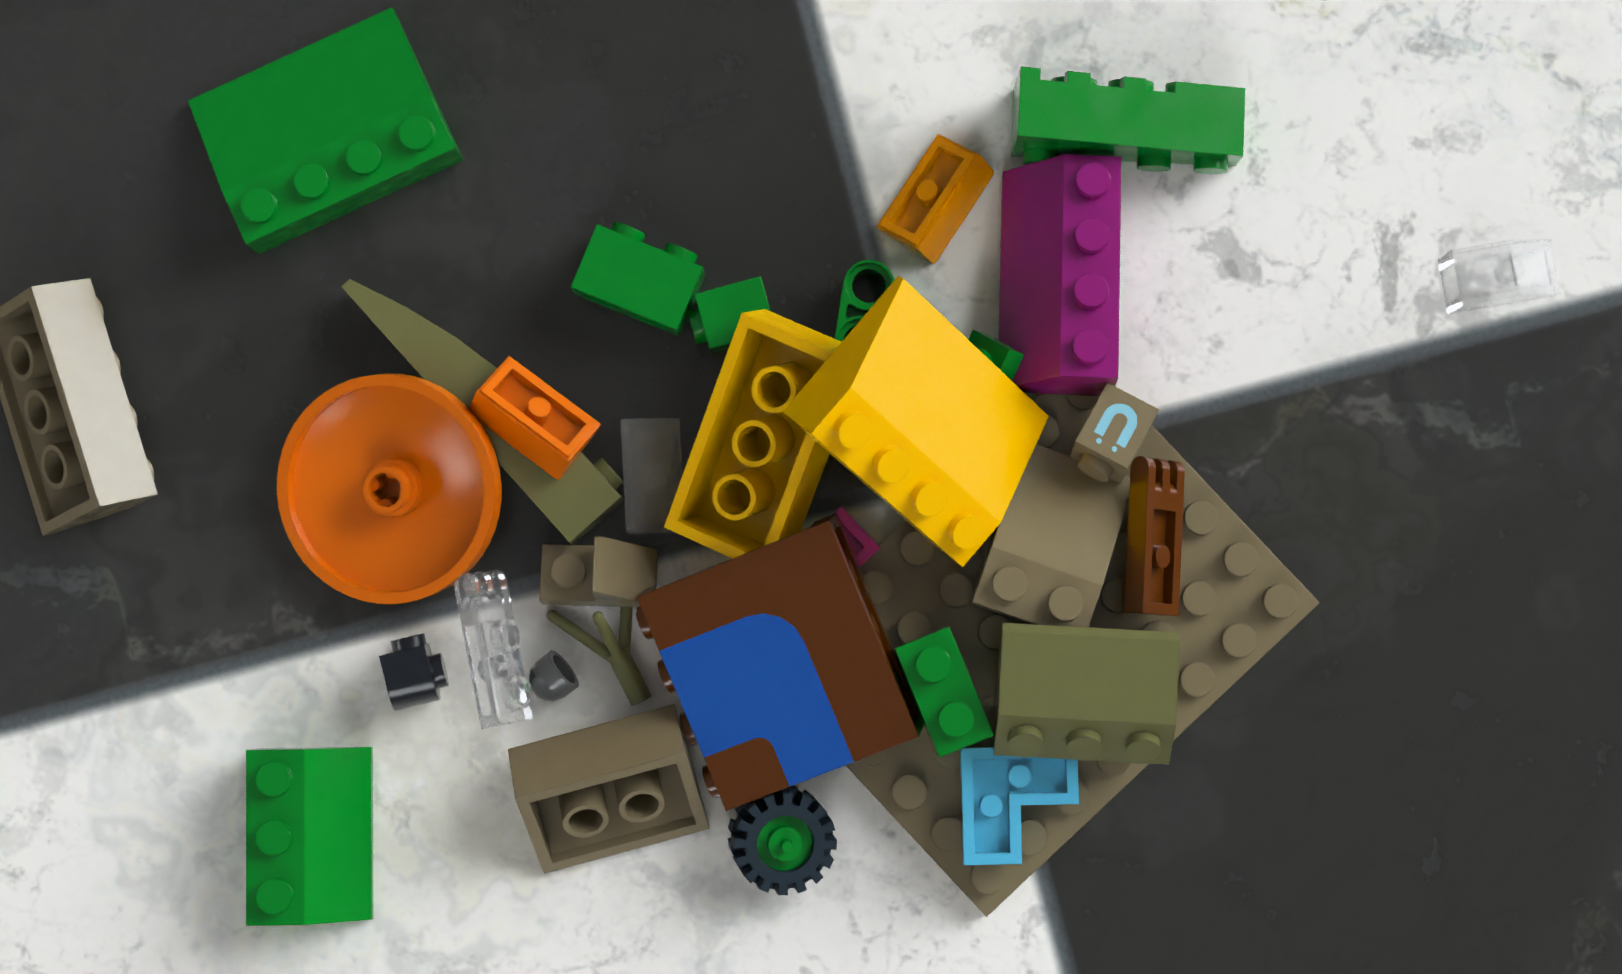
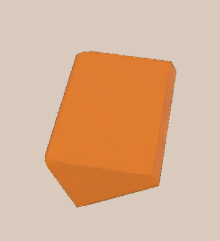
M510 356L476 391L469 407L482 425L557 480L561 479L601 426L598 421Z

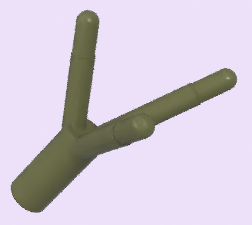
M620 607L619 642L603 613L600 611L593 613L592 619L605 644L555 610H549L546 614L549 621L610 663L631 706L639 704L652 696L630 653L633 607Z

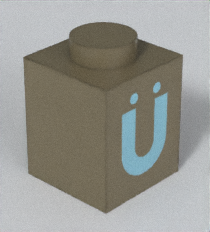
M1107 382L1074 443L1070 458L1078 461V468L1086 475L1098 481L1107 482L1109 479H1112L1121 484L1149 433L1159 409Z

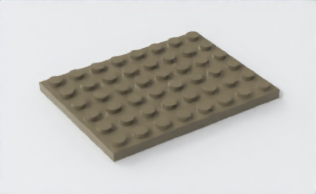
M1040 394L1034 402L1049 417L1037 445L1070 456L1074 443L1100 396ZM1152 426L1136 457L1144 456L1164 459L1166 461H1178L1182 463L1185 470L1179 616L1124 613L1128 500L1089 628L1180 632L1175 740L1320 602ZM1130 468L1125 476L1130 477ZM905 520L878 545L880 549L859 568L891 647L895 649L950 627L993 731V702L1002 623L1026 624L969 604L993 533L962 567ZM925 726L918 738L845 766L987 917L1148 764L1078 760L1079 804L1021 805L1022 864L963 865L960 750L941 758L937 757ZM993 736L967 747H994Z

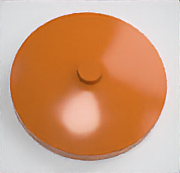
M386 373L362 376L340 383L321 394L302 412L291 428L282 448L277 472V499L281 520L293 548L317 577L335 590L361 601L376 604H402L417 601L447 589L462 579L476 565L486 551L496 530L502 501V483L500 468L492 442L480 421L461 400L443 387L428 380L410 375Z

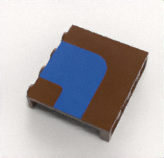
M836 513L815 521L807 529L657 589L655 585L649 587L637 597L640 604L639 607H636V618L639 627L648 640L652 638L655 640L662 657L657 662L662 682L668 692L676 691L684 709V712L680 714L683 732L692 746L699 745L707 764L702 766L706 787L712 797L721 798L726 811L920 736L924 724Z

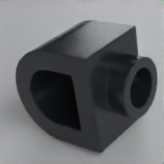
M424 633L391 641L393 652L383 654L379 658L393 709L397 711L440 700V688L449 686L442 654L432 655L430 644L426 643Z

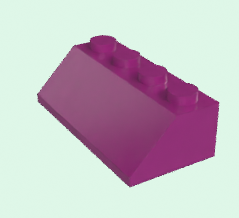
M1063 154L1006 170L1002 173L998 340L1024 354L1012 381L1024 393L1100 396L1107 382L1113 386L1117 383L1119 369L1122 156Z

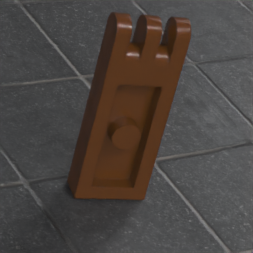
M1138 456L1131 463L1129 513L1126 523L1127 559L1126 576L1124 579V613L1179 616L1185 470L1182 463L1178 461Z

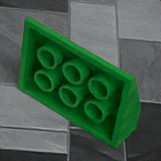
M393 7L188 100L224 198L245 244L258 254L463 161L462 155Z

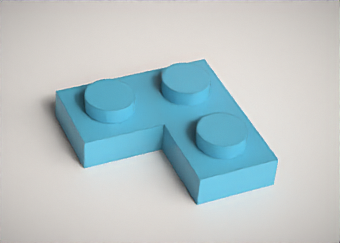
M965 747L960 749L963 865L1022 864L1021 805L1079 804L1078 760L994 755V747Z

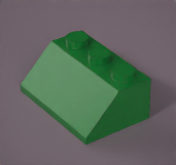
M373 747L258 748L246 750V926L313 925L374 919Z

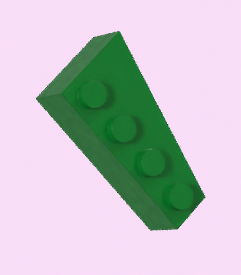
M1020 67L1013 89L1010 156L1023 157L1024 165L1063 154L1122 156V161L1137 162V169L1141 171L1171 170V163L1193 164V171L1196 173L1223 174L1228 172V166H1236L1243 157L1246 88L1175 81L1167 83L1165 85V92L1154 91V83L1146 80V78L1124 76L1120 79L1109 81L1108 86L1097 85V80L1091 78V73L1067 71L1065 76L1055 77L1048 81L1040 80L1041 68Z

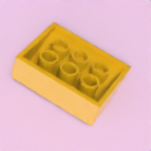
M900 276L892 282L783 410L784 414L908 523L962 567L1001 523L1049 417Z

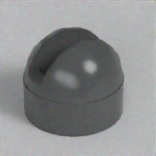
M553 650L541 657L530 669L529 682L532 691L536 697L545 701L562 699L579 687L577 676L571 666L560 654Z

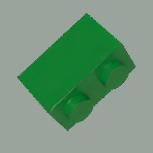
M614 222L611 229L597 224L571 285L575 295L680 337L688 318V311L693 306L695 294L698 293L705 276L703 266L695 264L698 255L671 243H666L664 250L643 243L645 237L643 232L619 222Z
M950 627L893 649L937 757L941 758L994 736Z

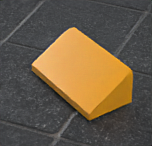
M937 134L876 227L924 260L935 264L992 179L994 170L981 155Z

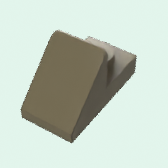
M595 536L594 546L542 544L539 600L542 605L639 607L640 604L637 597L647 588L654 585L655 587L657 586L658 551L657 549L602 536Z

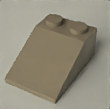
M1036 444L1001 523L994 530L969 604L1026 624L1089 627L1129 500L1130 477L1125 476L1121 484L1112 479H1109L1107 482L1098 481L1083 473L1077 466L1078 461L1070 458V456Z

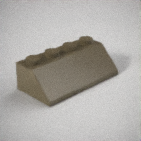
M91 278L31 286L0 306V400L42 536L54 534L128 510L158 495L154 483V470L151 462L145 455L137 429V415L129 403L120 375V361L112 349L104 323L103 306L96 297Z

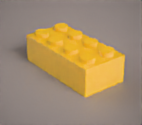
M766 309L741 313L664 528L730 558L737 557L801 531L830 453L784 414L783 410L841 344V341Z

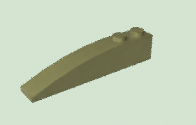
M351 279L341 286L423 379L443 387L461 400L468 408L470 407L476 391L496 371L497 368L458 338L406 306ZM482 425L492 442L498 463L569 543L575 545L625 500L616 490L624 481L602 457L592 464L584 453L581 452L561 479L557 480Z

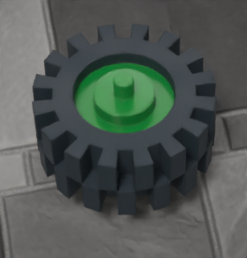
M796 785L735 808L738 815L735 820L730 818L728 826L731 832V838H727L729 849L743 876L750 883H756L758 889L767 893L769 889H774L777 895H788V889L795 888L797 893L807 890L804 883L813 879L817 884L823 878L820 873L823 866L830 869L834 861L830 855L831 849L837 850V839L833 835L835 827L826 810L808 791L804 790L802 792Z

